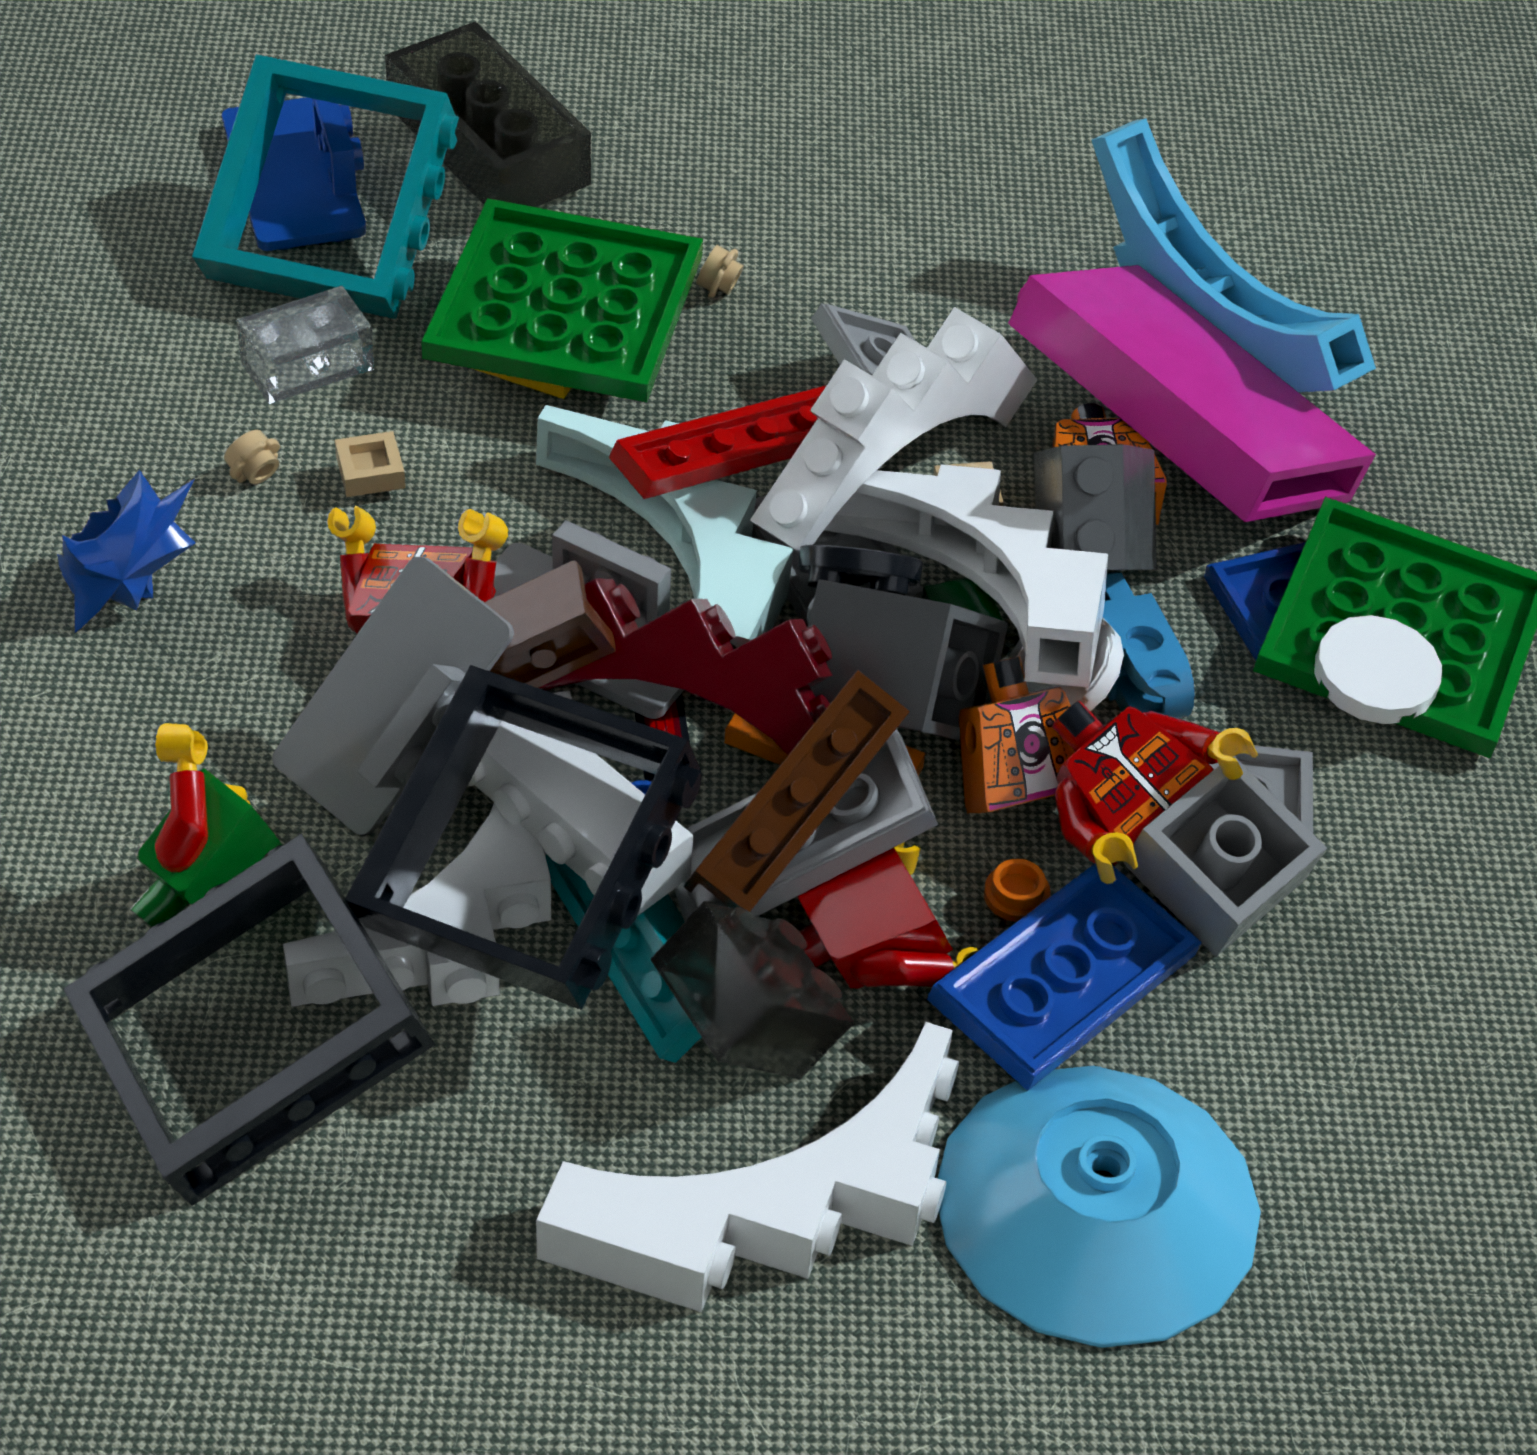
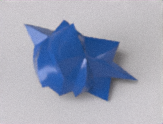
M139 469L115 499L106 500L108 511L91 513L82 532L72 534L71 539L62 535L63 555L57 554L62 575L74 594L75 633L93 618L110 599L137 610L141 598H153L152 574L196 543L174 522L195 478L160 500Z

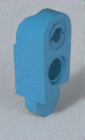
M1107 573L1103 618L1121 637L1124 653L1119 677L1107 695L1109 700H1116L1121 712L1131 706L1137 708L1142 713L1154 711L1178 719L1189 716L1194 707L1195 696L1191 667L1183 648L1152 593L1134 596L1122 573Z

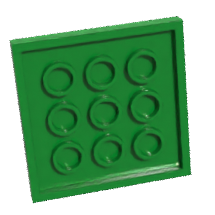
M487 198L421 341L422 359L647 402L700 264L703 253V239Z
M1325 497L1259 651L1253 671L1329 699V690L1324 686L1322 679L1320 684H1318L1314 668L1315 656L1320 641L1331 626L1350 617L1370 615L1396 620L1418 631L1434 647L1442 664V676L1437 695L1426 712L1415 718V713L1410 716H1402L1400 723L1395 724L1491 759L1537 629V572Z

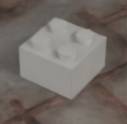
M1235 756L1233 758L1239 762L1243 771V775L1239 779H1228L1224 776L1220 766H1218L1143 828L1133 845L1138 868L1132 869L1130 864L1123 862L1215 957L1220 955L1302 884L1327 850V847Z

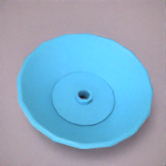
M1098 1066L1055 1069L1028 1091L1017 1081H1014L983 1096L947 1138L938 1174V1179L946 1181V1188L939 1209L946 1248L983 1298L1037 1333L1099 1348L1166 1341L1218 1313L1252 1267L1261 1211L1244 1156L1207 1111L1154 1079ZM1095 1171H1107L1114 1177H1103L1096 1174Z

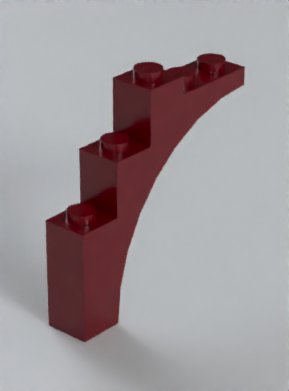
M595 578L585 584L586 598L613 632L616 652L539 687V689L549 691L556 687L595 679H636L683 689L730 709L772 738L789 755L830 704L822 694L815 697L811 687L833 676L826 664L827 661L832 659V653L820 630L814 624L807 628L803 619H789L740 647L733 649L730 640L736 637L734 628L724 610L718 604L711 607L708 599H690L638 628L635 620L640 617V612L629 590L623 584L617 586L613 579Z

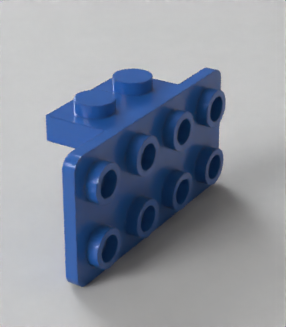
M307 97L284 101L249 211V219L259 249L264 251L287 250L293 247L325 242H341L365 235L366 221L357 196L355 171L364 170V159L359 137L350 138L353 136V125L349 106ZM239 107L228 108L222 112V123L227 141H229Z

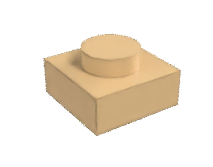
M393 431L335 439L336 459L346 497L405 488V472Z

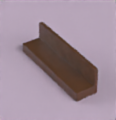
M574 560L484 602L507 620L514 629L512 641L490 672L539 688L616 652L613 632L587 601L582 568Z
M857 670L705 857L683 887L692 893L696 886L701 884L740 917L745 919L910 711Z

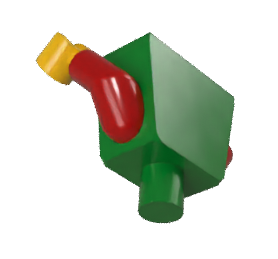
M164 723L160 725L156 735L155 746L159 760L161 762L177 763V772H173L169 776L171 809L137 854V860L151 873L156 881L130 910L150 928L168 921L203 898L213 887L228 882L263 859L270 850L283 845L253 806L250 805L245 788L224 784L205 768L197 771V765H200L207 755L208 744L201 733L192 730L185 724Z

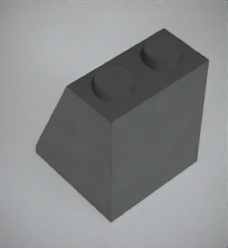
M1124 444L1065 445L1034 453L1035 509L1053 511L1051 548L1108 554L1107 571L1157 570L1155 458L1153 449Z
M819 579L816 594L808 606L807 624L808 627L814 624L824 636L832 653V659L827 661L826 664L833 676L811 687V690L815 697L822 694L831 703L855 672L859 670L910 711L898 728L961 741L959 726L960 710L991 702L983 665L1000 661L1008 622L948 603Z

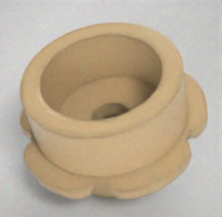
M716 245L709 254L696 281L697 285L710 291L708 297L714 298L719 290L729 295L744 268V265L736 261L738 257L737 249L734 248L728 251Z
M252 430L241 435L229 446L224 455V461L231 468V478L236 479L239 483L248 479L251 484H259L270 478L279 467L277 452L280 449V444L276 439H268L261 430Z

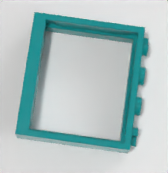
M256 54L192 255L205 278L397 319L402 300L405 301L407 291H413L415 273L412 265L417 250H424L428 241L430 220L427 215L432 199L438 200L443 191L445 169L442 164L447 149H454L457 143L455 130L459 117L455 115L447 93ZM286 93L421 121L374 279L238 250Z

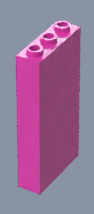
M1139 265L1030 275L1018 293L1017 305L1008 324L1244 522L1321 508L1325 497L1342 503L1350 502L1376 455Z

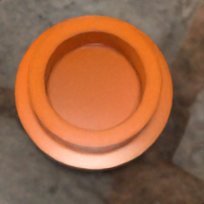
M1009 859L999 864L987 877L984 887V899L990 910L999 917L1018 922L1047 900L1051 894L1050 885L1042 869L1035 863L1025 859Z

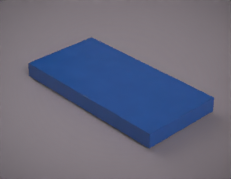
M1096 863L935 983L928 995L927 1000L1027 1091L1192 959L1202 943L1114 866L1113 870L1116 880L1111 884H1105L1099 877Z

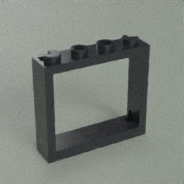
M470 665L344 900L363 926L582 1010L591 990H598L607 978L612 960L611 950L622 928L628 929L634 923L642 903L641 890L652 867H660L668 855L672 842L671 829L682 807H690L699 792L702 777L700 766L688 740ZM502 721L655 774L559 966L403 908Z
M302 834L288 843L270 850L263 859L228 882L213 887L203 898L168 921L153 926L142 938L108 960L93 965L87 970L85 975L63 988L163 1179L191 1206L436 1045L360 920L345 902V896L328 868ZM311 890L381 1006L175 1141L111 1020Z

